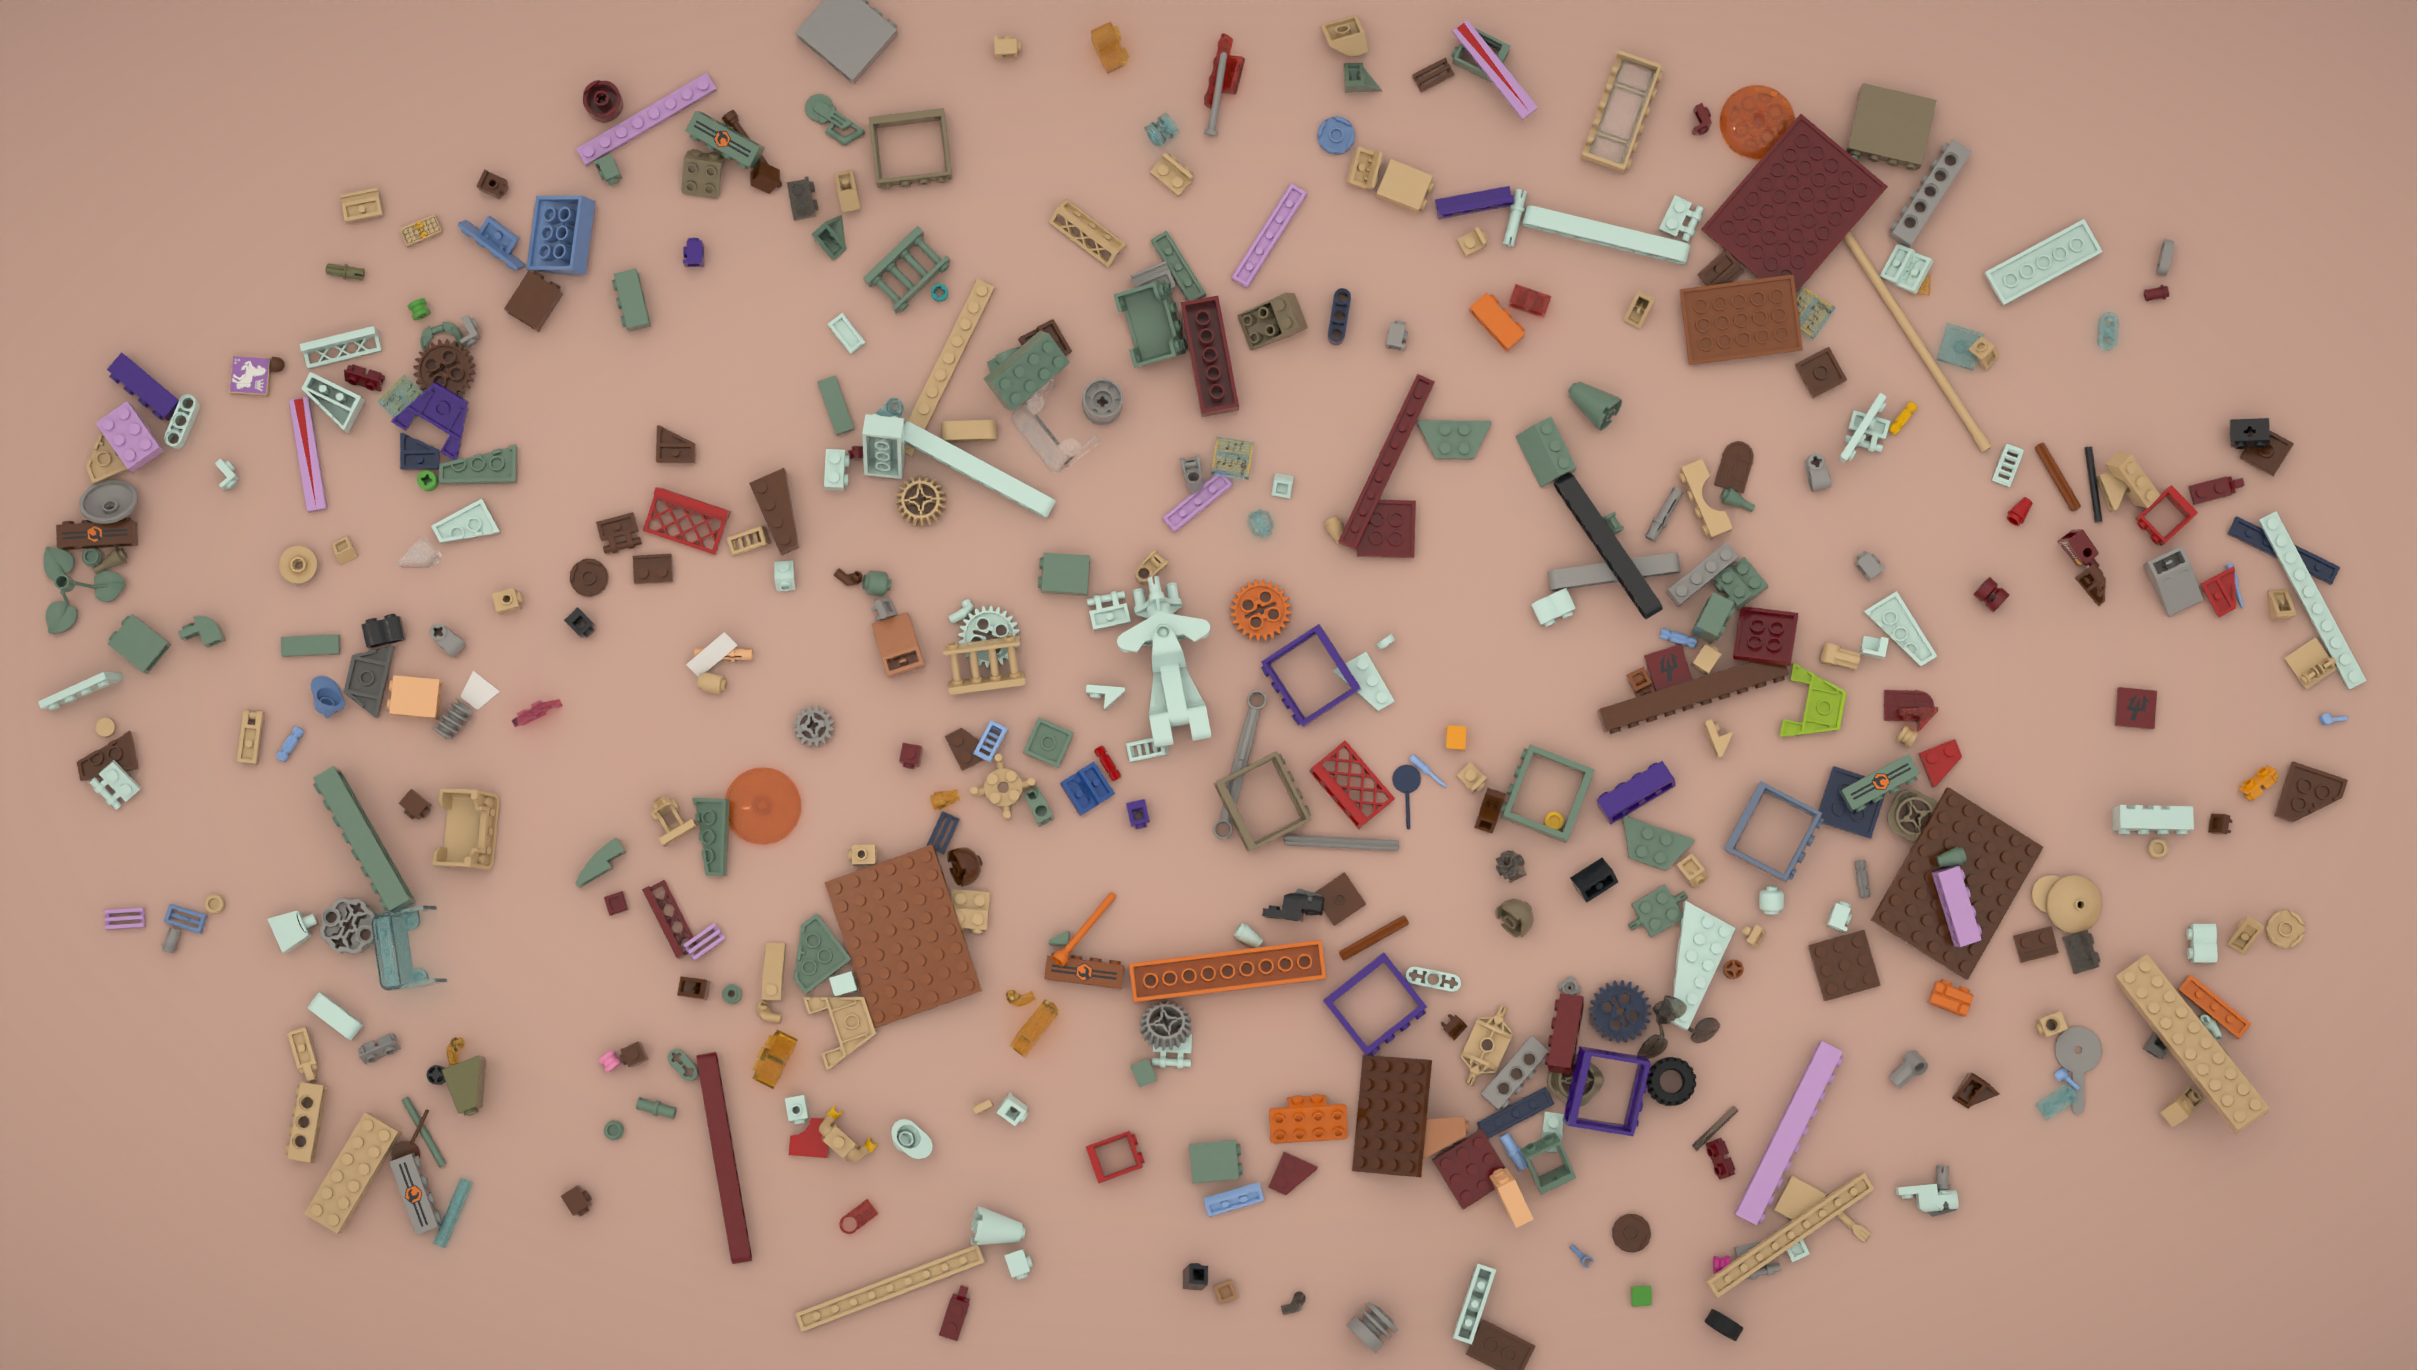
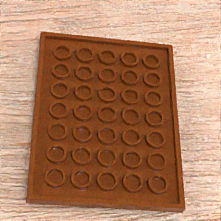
M934 844L825 882L848 955L852 959L850 961L862 997L865 998L874 1028L982 991Z

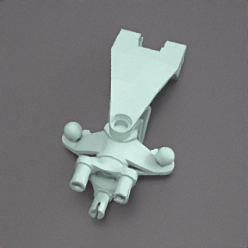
M1154 576L1155 584H1153V579L1150 577L1147 579L1150 590L1147 602L1143 588L1132 591L1135 601V615L1147 619L1122 633L1117 639L1119 649L1125 653L1130 651L1138 653L1142 646H1152V669L1154 674L1148 714L1154 747L1173 745L1171 727L1188 724L1191 728L1193 741L1212 738L1206 704L1186 669L1184 653L1178 642L1185 638H1189L1193 642L1207 638L1210 633V624L1204 619L1173 614L1182 607L1177 583L1172 582L1165 585L1167 597H1165L1161 591L1160 578Z

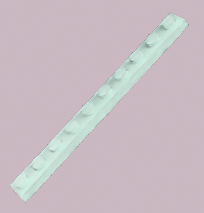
M2275 511L2261 518L2258 522L2327 652L2330 657L2336 660L2335 666L2347 689L2350 690L2367 681L2278 513Z

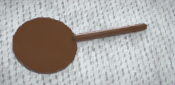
M428 1109L425 1110L411 1141H401L393 1147L391 1152L392 1161L415 1153V1156L418 1155L420 1158V1150L414 1144V1141L429 1113Z

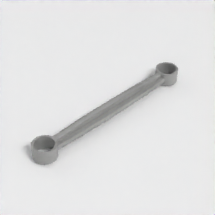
M1254 690L1248 695L1247 703L1249 710L1230 774L1247 766L1259 711L1265 706L1267 701L1266 695L1260 690ZM1258 693L1262 695L1264 702L1261 706L1254 707L1250 704L1252 694ZM1244 774L1228 782L1227 785L1235 805ZM1224 804L1220 820L1213 827L1214 835L1221 840L1229 838L1233 830L1230 823L1231 818ZM1220 823H1227L1230 827V832L1225 837L1219 836L1216 832V827Z

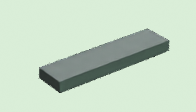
M1165 231L1151 240L1152 245L1162 261H1166L1172 277L1187 301L1201 299L1206 296L1205 291L1169 233Z

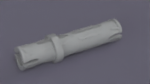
M1673 487L1657 517L1653 518V523L1647 534H1645V537L1650 541L1656 542L1662 529L1666 528V522L1684 494L1678 488Z

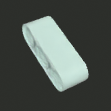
M186 394L180 398L165 433L164 440L173 449L178 450L184 447L199 412L200 403L192 395ZM193 400V406L187 409L186 403ZM186 418L185 425L179 426V420ZM175 435H178V436H179L178 442L175 443V444H172V443H171L172 437L175 436Z
M318 992L307 1007L351 1041L363 1026L361 1022L321 992Z

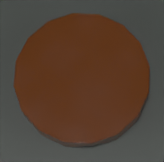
M583 559L573 566L570 572V583L578 594L585 597H593L605 590L608 584V573L601 562L595 559Z
M1626 1214L1619 1217L1614 1223L1612 1238L1615 1245L1621 1250L1638 1252L1643 1250L1649 1243L1651 1238L1650 1226L1642 1216Z

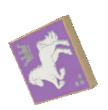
M232 355L229 393L268 396L271 358Z

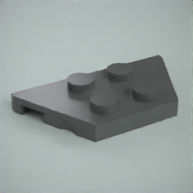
M393 645L354 654L349 666L344 693L375 718L379 717L395 648Z

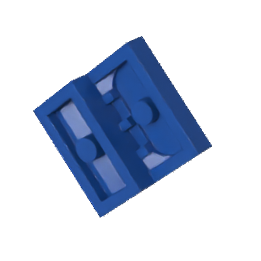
M1095 762L1087 765L1060 783L1080 816L1115 794Z

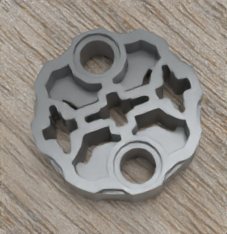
M338 899L333 905L325 909L321 916L320 933L322 939L327 942L332 950L338 953L354 955L363 953L366 948L375 943L378 937L379 918L377 913H374L369 904L362 900ZM353 905L360 906V908L364 910V913L357 912V910L353 908ZM331 913H336V921L330 923L328 919L329 915ZM347 923L354 926L352 930L346 927ZM365 930H370L371 937L368 940L363 939V932ZM335 940L342 941L346 947H339Z

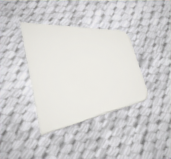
M473 671L461 694V698L475 709H480L500 691Z

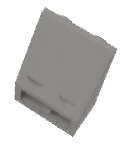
M2182 546L2143 565L2168 617L2203 601L2191 563Z

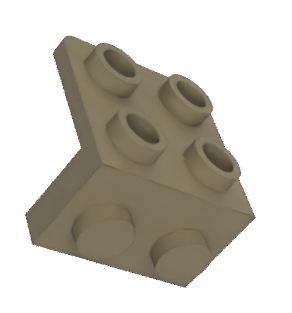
M697 149L687 151L683 161L682 193L718 198L721 169L725 163V157L717 152L701 153Z

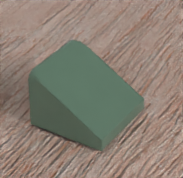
M1069 931L1050 939L1049 944L1066 946L1069 943Z

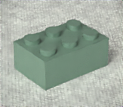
M1713 592L1707 599L1690 634L1710 644L1714 640L1717 641L1726 628L1724 624L1728 622L1735 610L1732 607L1734 602Z

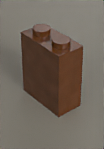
M528 271L504 310L539 332L563 293L559 290L561 287L552 281L548 283L543 280L545 277L535 271L533 274Z

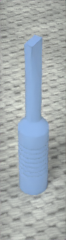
M2231 563V564H2227V565H2225V566H2226V569H2229V568L2233 567L2234 565H2233V563ZM2235 573L2236 595L2241 608H2244L2238 588L2239 581Z
M1413 754L1409 760L1424 774H1429L1435 781L1446 788V785L1417 756Z

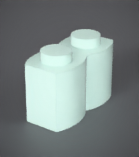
M1566 588L1531 604L1540 626L1545 624L1546 627L1556 623V618L1562 616L1565 619L1572 616V611L1576 609Z
M2191 924L2186 932L2187 940H2190L2187 957L2191 960V964L2217 963L2216 924Z

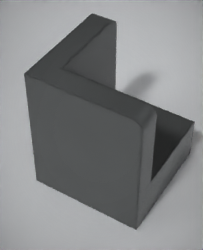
M2153 1031L2143 1050L2157 1059H2163L2167 1053L2165 1051L2167 1047Z

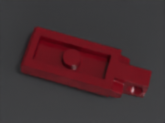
M2226 476L2190 485L2189 491L2193 505L2231 496L2236 493V488L2243 487L2245 484L2243 478L2232 480L2231 476Z
M961 1285L958 1295L953 1293L939 1336L958 1341L969 1307L970 1299L966 1298L968 1287Z

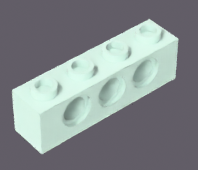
M1476 1263L1452 1338L1472 1345L1496 1269Z

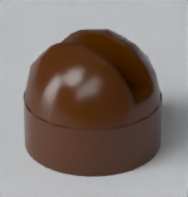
M272 357L271 372L282 371L285 367L284 361L279 357Z

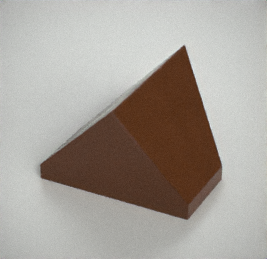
M1967 1073L1952 1099L1969 1109L1970 1106L2000 1094L1982 1078L1974 1073Z

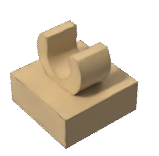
M1755 925L1753 930L1745 926L1742 931L1744 936L1748 937V944L1756 949L1766 934L1765 930L1758 925Z

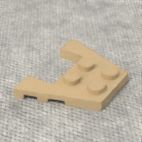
M864 997L803 998L808 1015L826 1009L829 1010L840 1047L821 1053L827 1070L834 1067L877 1034Z

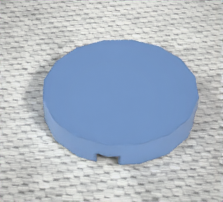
M1336 116L1326 119L1319 127L1317 134L1318 143L1329 154H1343L1354 144V128L1348 120Z

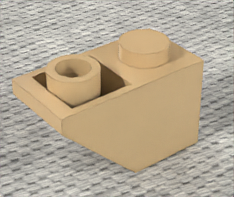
M2190 1085L2168 1103L2160 1113L2174 1127L2188 1118L2202 1103L2203 1099L2199 1092Z

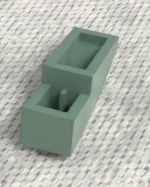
M618 838L603 846L588 861L575 883L577 887L581 888L613 869L610 861L626 853Z

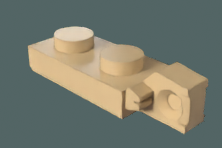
M307 1027L287 1032L297 1069L301 1074L305 1073L307 1082L317 1080L315 1069H318V1063Z

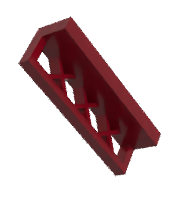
M663 880L651 887L648 886L642 889L676 958L680 959L688 955L687 951H683L681 941L683 937L691 940L693 935L666 881ZM663 886L666 891L664 900L656 898L653 890ZM665 903L673 905L675 910L672 917L664 914ZM674 920L682 922L683 929L681 934L673 931L672 925Z

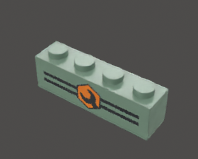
M695 111L685 130L693 140L698 142L700 140L704 141L706 147L714 151L718 149L722 152L721 155L729 160L734 158L738 161L737 164L745 169H748V167L754 168L765 149L760 144L701 111Z
M1907 754L1842 789L1839 793L1850 812L1853 810L1859 812L1867 807L1866 803L1872 800L1873 803H1876L1884 798L1882 794L1888 791L1892 794L1900 790L1899 785L1904 782L1909 785L1916 781V776L1920 772L1910 754Z

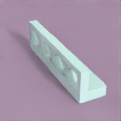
M374 326L299 344L301 352L305 357L307 369L382 352L378 331ZM375 338L377 348L367 349L364 347L368 339ZM354 343L359 346L353 354L345 351L349 344ZM331 348L340 350L336 358L327 356ZM317 352L322 355L318 362L311 364L309 354Z

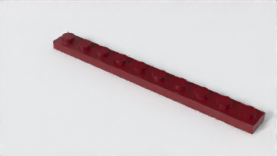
M1417 374L1338 540L1339 544L1356 551L1435 381Z

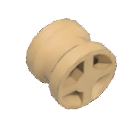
M1905 724L1899 732L1896 741L1905 743V746L1909 748L1919 732L1911 730Z

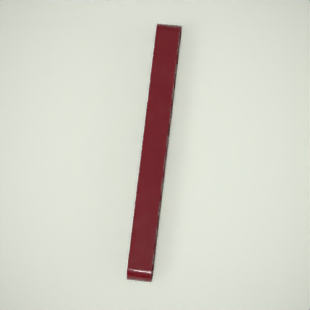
M716 1052L700 1054L696 1056L730 1257L732 1264L752 1261V1253L718 1057Z

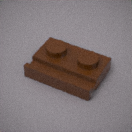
M1724 249L1697 275L1706 286L1732 282L1744 269L1739 266V263L1730 252Z
M672 554L633 556L634 584L673 582Z
M2052 926L2013 936L2020 963L2059 953Z

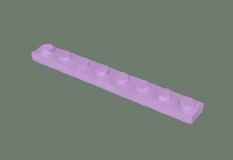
M705 73L583 144L576 150L585 165L588 166L593 161L604 157L717 91L708 74Z

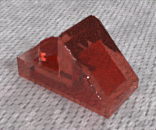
M1938 707L1897 709V717H1902V720H1914V717H1916L1917 731H1920L1938 712Z

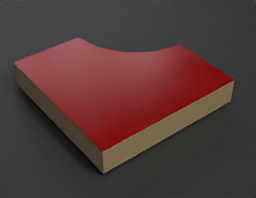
M811 1118L810 1124L805 1131L798 1135L790 1136L789 1155L828 1158L829 1146L821 1139L822 1134L819 1132V1126L824 1119Z

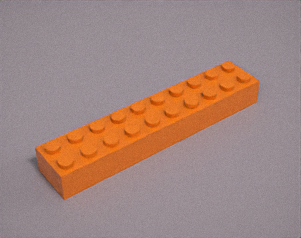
M1322 940L1129 963L1134 1003L1326 980Z

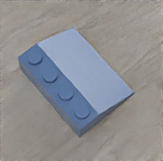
M536 196L526 270L564 275H586L596 201L584 196Z

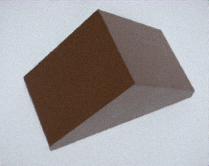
M681 976L677 995L707 1000L710 981Z

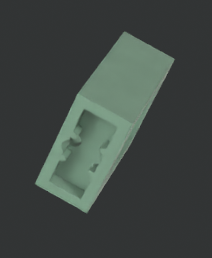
M1475 28L1487 45L1499 50L1497 57L1504 63L1511 46ZM1462 44L1460 47L1456 46L1451 57H1454L1452 64L1491 82L1482 69L1460 59L1465 48Z
M1556 1133L1546 1135L1542 1139L1529 1143L1520 1149L1541 1195L1576 1178ZM1556 1147L1563 1165L1538 1177L1531 1158Z

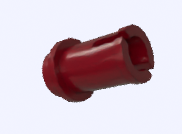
M2164 285L2144 290L2146 302L2160 298L2165 300L2166 297H2169L2168 287Z

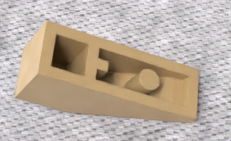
M766 942L761 1000L783 1001L785 943Z

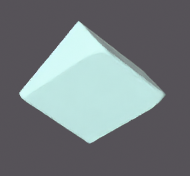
M1275 473L1271 495L1290 499L1294 476Z

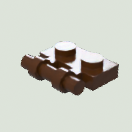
M633 512L596 522L601 541L609 540L610 545L603 546L605 554L610 552L614 554L618 550L632 549L636 545L642 544L640 537L632 538L631 533L639 532ZM626 536V541L616 543V537Z

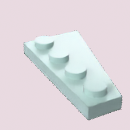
M1897 591L1864 611L1920 666L1937 657Z
M102 672L40 700L38 703L40 709L53 711L60 708L61 704L71 703L77 700L76 698L89 695L94 691L124 679L122 673Z

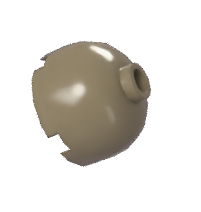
M1510 899L1503 902L1495 911L1497 920L1501 918L1504 922L1501 926L1514 937L1519 935L1523 937L1531 929L1534 922L1531 906L1527 902L1518 899Z

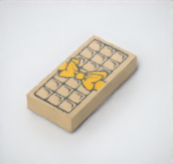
M435 214L400 228L407 247L443 233Z

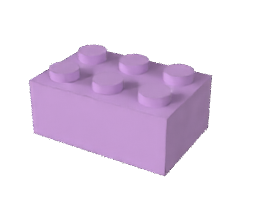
M128 401L96 422V425L126 468L132 473L164 452V449L134 406Z

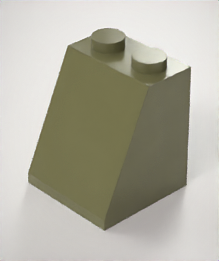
M478 1055L442 1069L458 1114L471 1116L478 1113V1109L483 1107L486 1064L485 1057Z

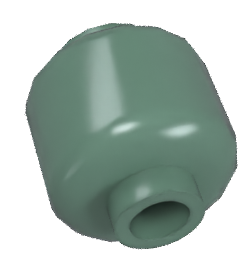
M871 570L867 575H864L862 588L868 595L884 596L891 589V579H888V575L885 572Z

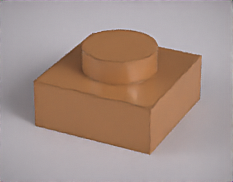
M1232 1280L1213 1286L1220 1305L1238 1298Z

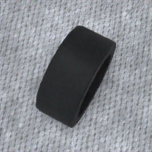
M1711 1309L1704 1321L1707 1325L1733 1341H1737L1744 1329L1741 1325L1714 1309Z

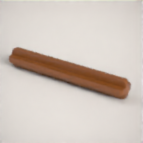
M2045 443L2038 444L2035 450L2071 511L2079 509L2081 507L2079 501Z
M1401 916L1341 950L1339 954L1342 960L1354 956L1407 926L1409 922L1406 916Z

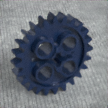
M1621 980L1620 985L1613 981L1612 987L1606 983V990L1600 987L1599 991L1601 994H1593L1597 1000L1590 1001L1594 1007L1589 1008V1011L1594 1012V1014L1589 1016V1018L1595 1019V1022L1591 1025H1598L1596 1033L1603 1031L1602 1038L1609 1035L1610 1042L1614 1037L1617 1043L1620 1042L1621 1038H1623L1625 1043H1627L1628 1037L1635 1040L1634 1034L1636 1033L1638 1036H1641L1640 1029H1647L1643 1024L1650 1023L1646 1016L1652 1015L1651 1012H1647V1009L1652 1006L1645 1004L1649 997H1642L1645 991L1637 992L1638 985L1631 988L1632 982L1625 986L1624 980ZM1625 993L1629 996L1628 1004L1621 1003V994ZM1612 996H1615L1619 1008L1625 1009V1012H1623V1016L1627 1021L1629 1027H1625L1624 1021L1620 1014L1616 1015V1011L1618 1010V1008L1612 1000ZM1604 1002L1612 1004L1611 1012L1603 1010L1602 1005ZM1630 1011H1635L1638 1014L1637 1021L1629 1020L1628 1014ZM1613 1019L1620 1021V1029L1614 1030L1611 1027Z

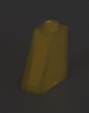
M1044 1000L1018 1031L1010 1047L1025 1058L1058 1016L1060 1011L1056 1005Z

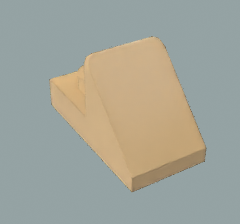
M1710 719L1705 721L1703 726L1715 756L1719 759L1723 756L1733 732L1719 737V726L1717 722L1713 723V720Z
M2247 915L2244 921H2239L2227 945L2244 954L2262 932L2264 925Z

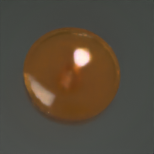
M771 768L748 770L739 775L726 792L725 799H730L729 826L735 834L747 842L758 845L776 843L787 837L799 821L802 807L799 791L792 780L778 770Z

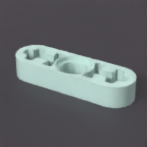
M1410 967L1405 974L1406 980L1413 985L1448 992H1455L1461 986V980L1457 975ZM1416 970L1418 975L1423 976V971L1427 972L1424 977L1425 983H1421V978H1416L1415 981H1412L1409 973ZM1430 974L1438 976L1439 981L1436 985L1429 984L1428 976ZM1442 975L1446 976L1444 980L1447 981L1455 978V982L1458 985L1451 989L1449 984L1444 983V987H1440Z

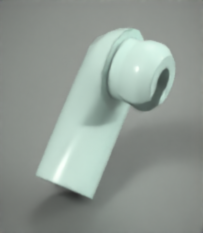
M970 599L962 601L961 606L963 608L949 615L952 624L966 618L968 613L974 609V604L971 603Z
M2206 1014L2201 1015L2200 1021L2217 1041L2222 1039L2217 1022Z

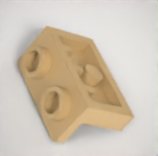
M1164 152L1160 161L1150 171V174L1179 197L1192 183L1193 172L1187 166L1182 167L1178 164V159L1174 155H1168Z

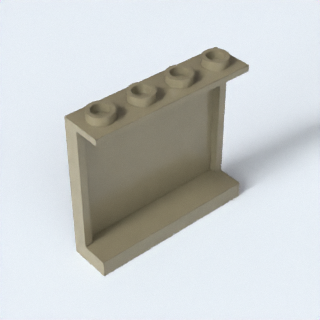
M1862 83L1859 89L1858 103L1846 152L1850 153V155H1857L1859 158L1861 156L1868 157V160L1873 162L1885 161L1890 166L1902 165L1908 170L1920 169L1923 164L1937 100Z

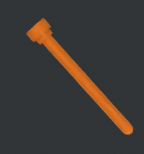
M1109 893L1064 949H1060L1053 954L1051 958L1057 965L1064 967L1068 962L1069 953L1116 898L1114 893Z

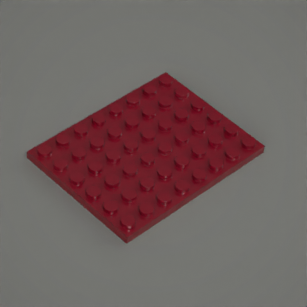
M1800 114L1701 230L1723 249H1727L1736 260L1759 279L1794 274L1795 290L1797 293L1888 186L1805 116Z

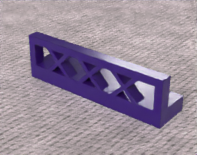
M1510 186L1435 199L1438 219L1509 207L1514 203Z

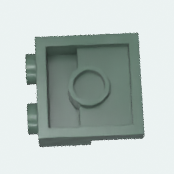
M1745 557L1732 567L1728 566L1714 577L1715 583L1713 584L1719 593L1723 592L1727 599L1734 602L1733 606L1737 610L1768 588V584Z

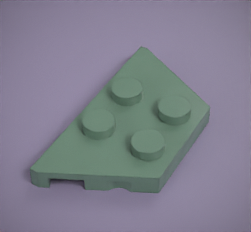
M1418 420V426L1435 459L1473 460L1491 425V421Z
M1626 816L1623 817L1628 857L1631 860L1666 871L1695 841L1692 838Z

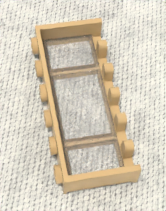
M1621 50L1618 51L1580 159L1610 168L1622 174L1625 169L1629 170L1632 159L1629 158L1631 151L1635 152L1639 142L1635 140L1637 134H1642L1645 124L1641 122L1644 116L1648 117L1651 106H1648L1649 100H1654L1657 91L1654 88L1655 83H1660L1663 74L1660 71L1661 64Z

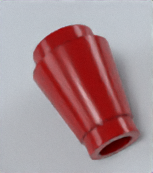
M2023 497L2022 500L2008 511L2007 520L2015 526L2023 524L2033 504L2032 501Z

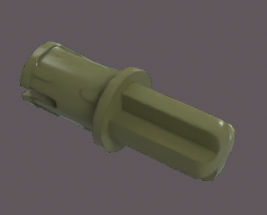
M328 263L325 270L327 275L362 281L364 279L363 273H365L364 268L349 267L348 264L342 266Z

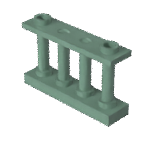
M919 226L863 278L869 287L873 284L877 285L895 303L892 308L896 314L899 311L903 312L909 306L908 302L939 272H945L950 266L949 263L951 261L947 255L941 259L923 241L924 232ZM913 245L918 246L936 264L929 273L909 254V249ZM900 258L905 259L922 277L915 286L896 267L895 263ZM886 271L891 272L909 290L902 299L882 280V275Z

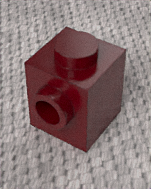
M903 743L899 762L903 764V767L914 769L915 766L920 767L923 747Z

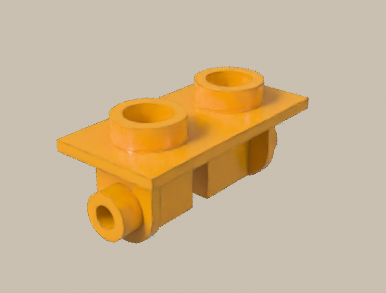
M2268 765L2260 768L2257 774L2251 779L2244 781L2238 790L2246 794L2244 796L2248 801H2254L2263 793L2260 786L2263 785L2267 790L2277 782L2279 778L2276 773L2277 770Z

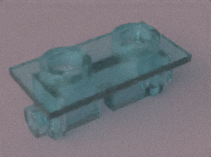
M2067 1083L2035 1105L2047 1121L2079 1099L2076 1096L2075 1090Z

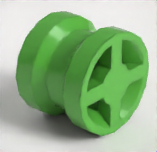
M425 298L408 304V309L413 313V320H420L431 314L430 309L426 307L427 302Z
M425 470L418 475L417 483L423 490L433 491L438 486V478L433 472Z

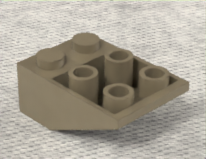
M1295 293L1281 294L1237 315L1250 350H1255L1308 329Z

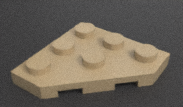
M101 432L93 447L92 455L85 466L93 484L128 471Z

